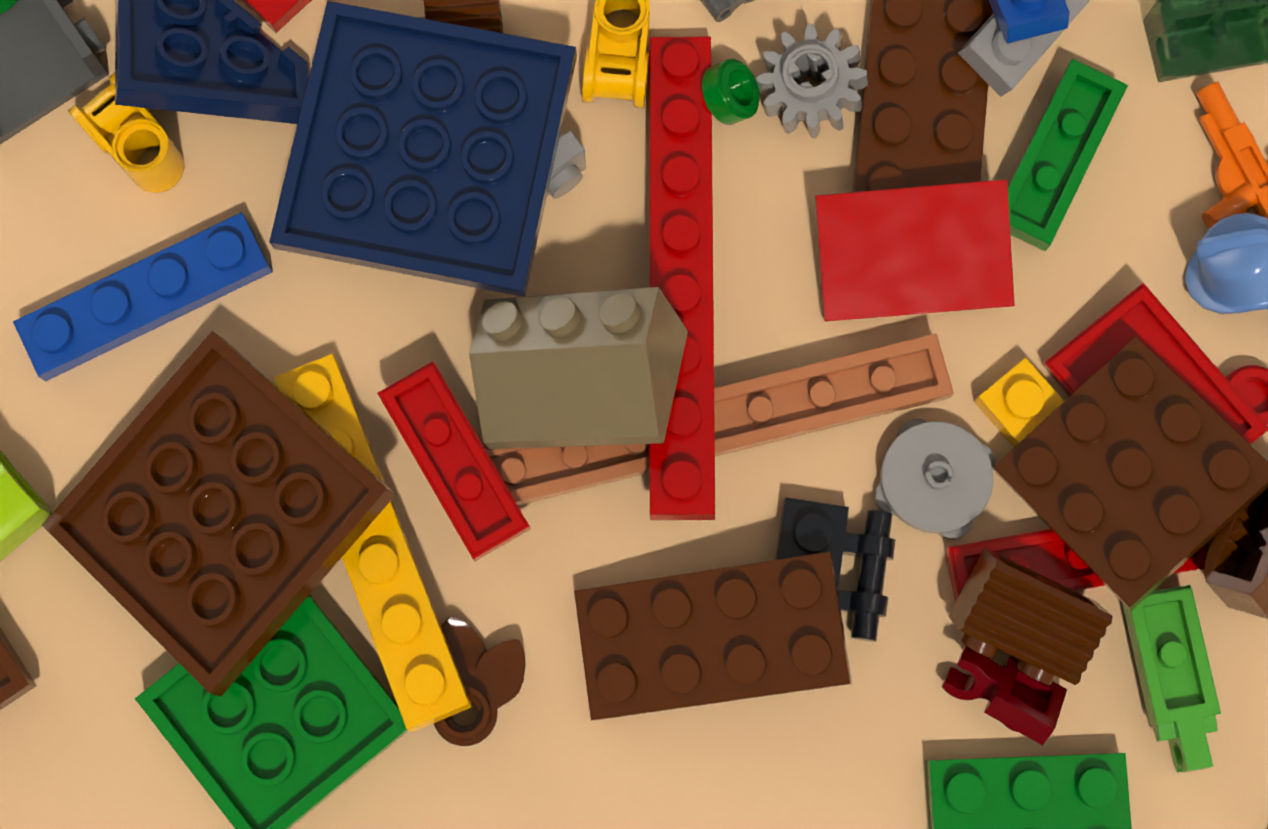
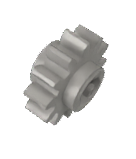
M808 24L804 32L805 40L797 43L794 37L787 32L781 34L784 49L782 55L775 51H764L762 54L767 70L771 73L760 74L756 77L759 92L768 95L763 102L765 113L768 117H773L783 112L782 121L786 133L793 132L799 122L803 121L807 124L811 138H817L820 132L821 121L829 120L831 126L836 130L840 131L843 129L842 108L852 112L861 111V97L855 90L868 86L867 71L857 67L861 61L858 45L849 46L841 51L840 30L834 29L827 35L825 41L818 40L814 25ZM811 76L816 82L823 81V83L813 87L809 82L802 83V80Z

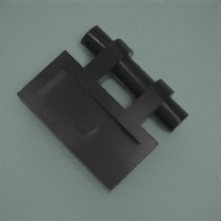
M785 498L775 560L831 552L838 588L842 556L861 557L857 592L838 589L841 612L854 614L851 632L852 639L876 642L879 617H886L888 597L882 594L886 562L894 558L896 540L890 538L893 514L885 511L868 510L864 534L847 533L846 526L849 507Z

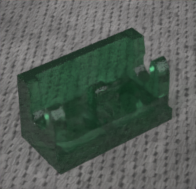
M1157 0L1143 19L1158 82L1268 63V0Z

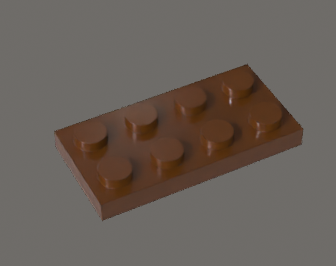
M871 0L864 70L867 71L868 86L862 89V109L859 117L852 192L980 181L988 84L958 52L994 13L989 0Z
M831 552L574 591L591 720L617 718L852 684Z

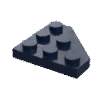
M115 0V105L298 124L308 83L307 61L290 47L282 51L260 33L262 24L234 0Z

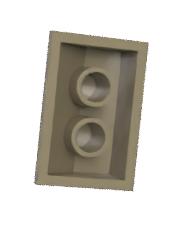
M650 287L484 300L469 352L484 445L488 449L664 443L688 330L660 288Z

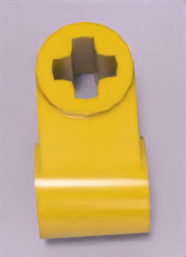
M649 0L595 1L590 47H587L585 57L582 102L592 103L595 97L628 100L633 102L634 107L644 108L649 66V52H647L650 32ZM625 9L637 15L638 20L629 27L619 28L610 24L606 18L616 10Z
M114 72L109 76V86L83 107L74 105L68 112L105 154H110L137 186L144 191L152 193L165 192L174 187L182 178L185 168L184 158L165 130L153 118L149 108L115 105ZM150 148H160L159 154L154 161L145 165H138L139 158L145 151Z

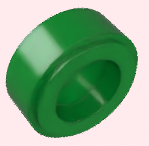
M728 59L709 67L705 71L702 79L703 97L709 111L718 121L726 125H733L755 115L759 106V89L754 75L746 65L736 59Z

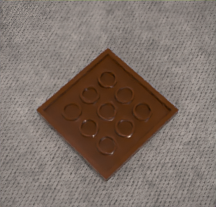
M211 331L42 526L210 694L222 696L388 505L396 493L223 337Z

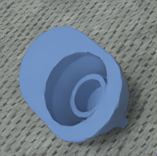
M1239 213L1220 219L1208 229L1203 239L1197 242V250L1188 262L1185 281L1190 296L1202 308L1219 314L1244 313L1268 309V218L1252 213Z

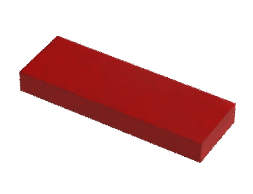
M434 361L377 393L474 562L531 529Z

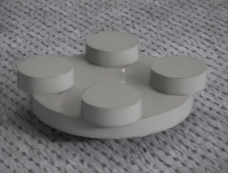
M911 419L905 422L899 429L897 438L890 445L883 458L880 483L874 492L875 504L880 511L892 513V516H897L902 522L914 529L928 533H938L943 538L949 540L960 539L970 531L973 520L983 511L990 499L993 488L995 456L988 446L982 444L974 435L962 427L947 422H927L922 419Z

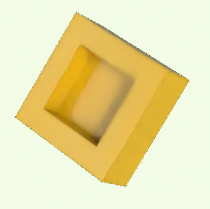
M1025 357L978 396L974 402L1010 444L1015 447L1054 412L1064 400Z

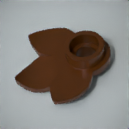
M450 616L441 625L469 700L477 707L478 715L475 722L469 726H460L455 721L454 715L434 723V726L440 736L449 743L458 746H472L482 742L492 733L498 718V708L507 704L519 694L525 676V653L518 639L504 641L486 650L485 644L469 625L458 617Z

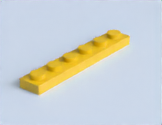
M333 353L274 377L275 383L281 391L385 484L338 361ZM391 500L342 556V560L406 729L412 733L467 710L472 705Z

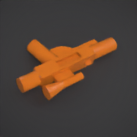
M1219 82L1209 84L1196 93L1206 112L1198 120L1220 159L1216 168L1215 178L1223 199L1202 214L1203 222L1210 228L1220 219L1233 214L1245 213L1251 208L1256 215L1268 218V164L1246 123H1240Z

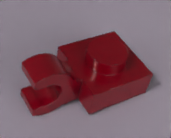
M965 645L958 659L957 666L970 672L972 675L964 674L958 669L950 667L943 681L942 688L948 694L960 700H975L978 698L988 700L984 713L1000 721L1010 730L1019 732L1043 746L1056 728L1067 689L1054 681L1052 685H1047L1031 678L1016 667L1018 661L1011 657L1001 666L989 657Z

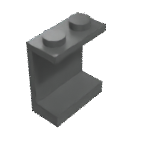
M18 0L9 10L0 14V144L109 75L96 56L106 49L84 17L73 23L64 9L73 0Z

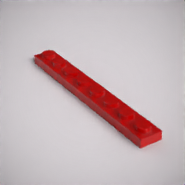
M711 36L650 37V287L660 288L688 330L664 443L650 444V520H715L712 114L705 103L702 92L703 75L711 67Z

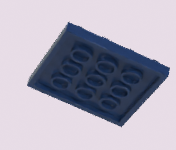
M327 1L269 243L277 250L525 297L576 64V47Z

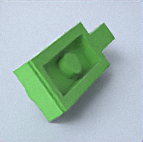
M1186 585L1153 591L1132 611L1123 604L1150 726H1153L1157 742L1168 740L1176 772L1178 773L1213 767L1206 733L1218 731L1216 715L1221 714L1191 586Z

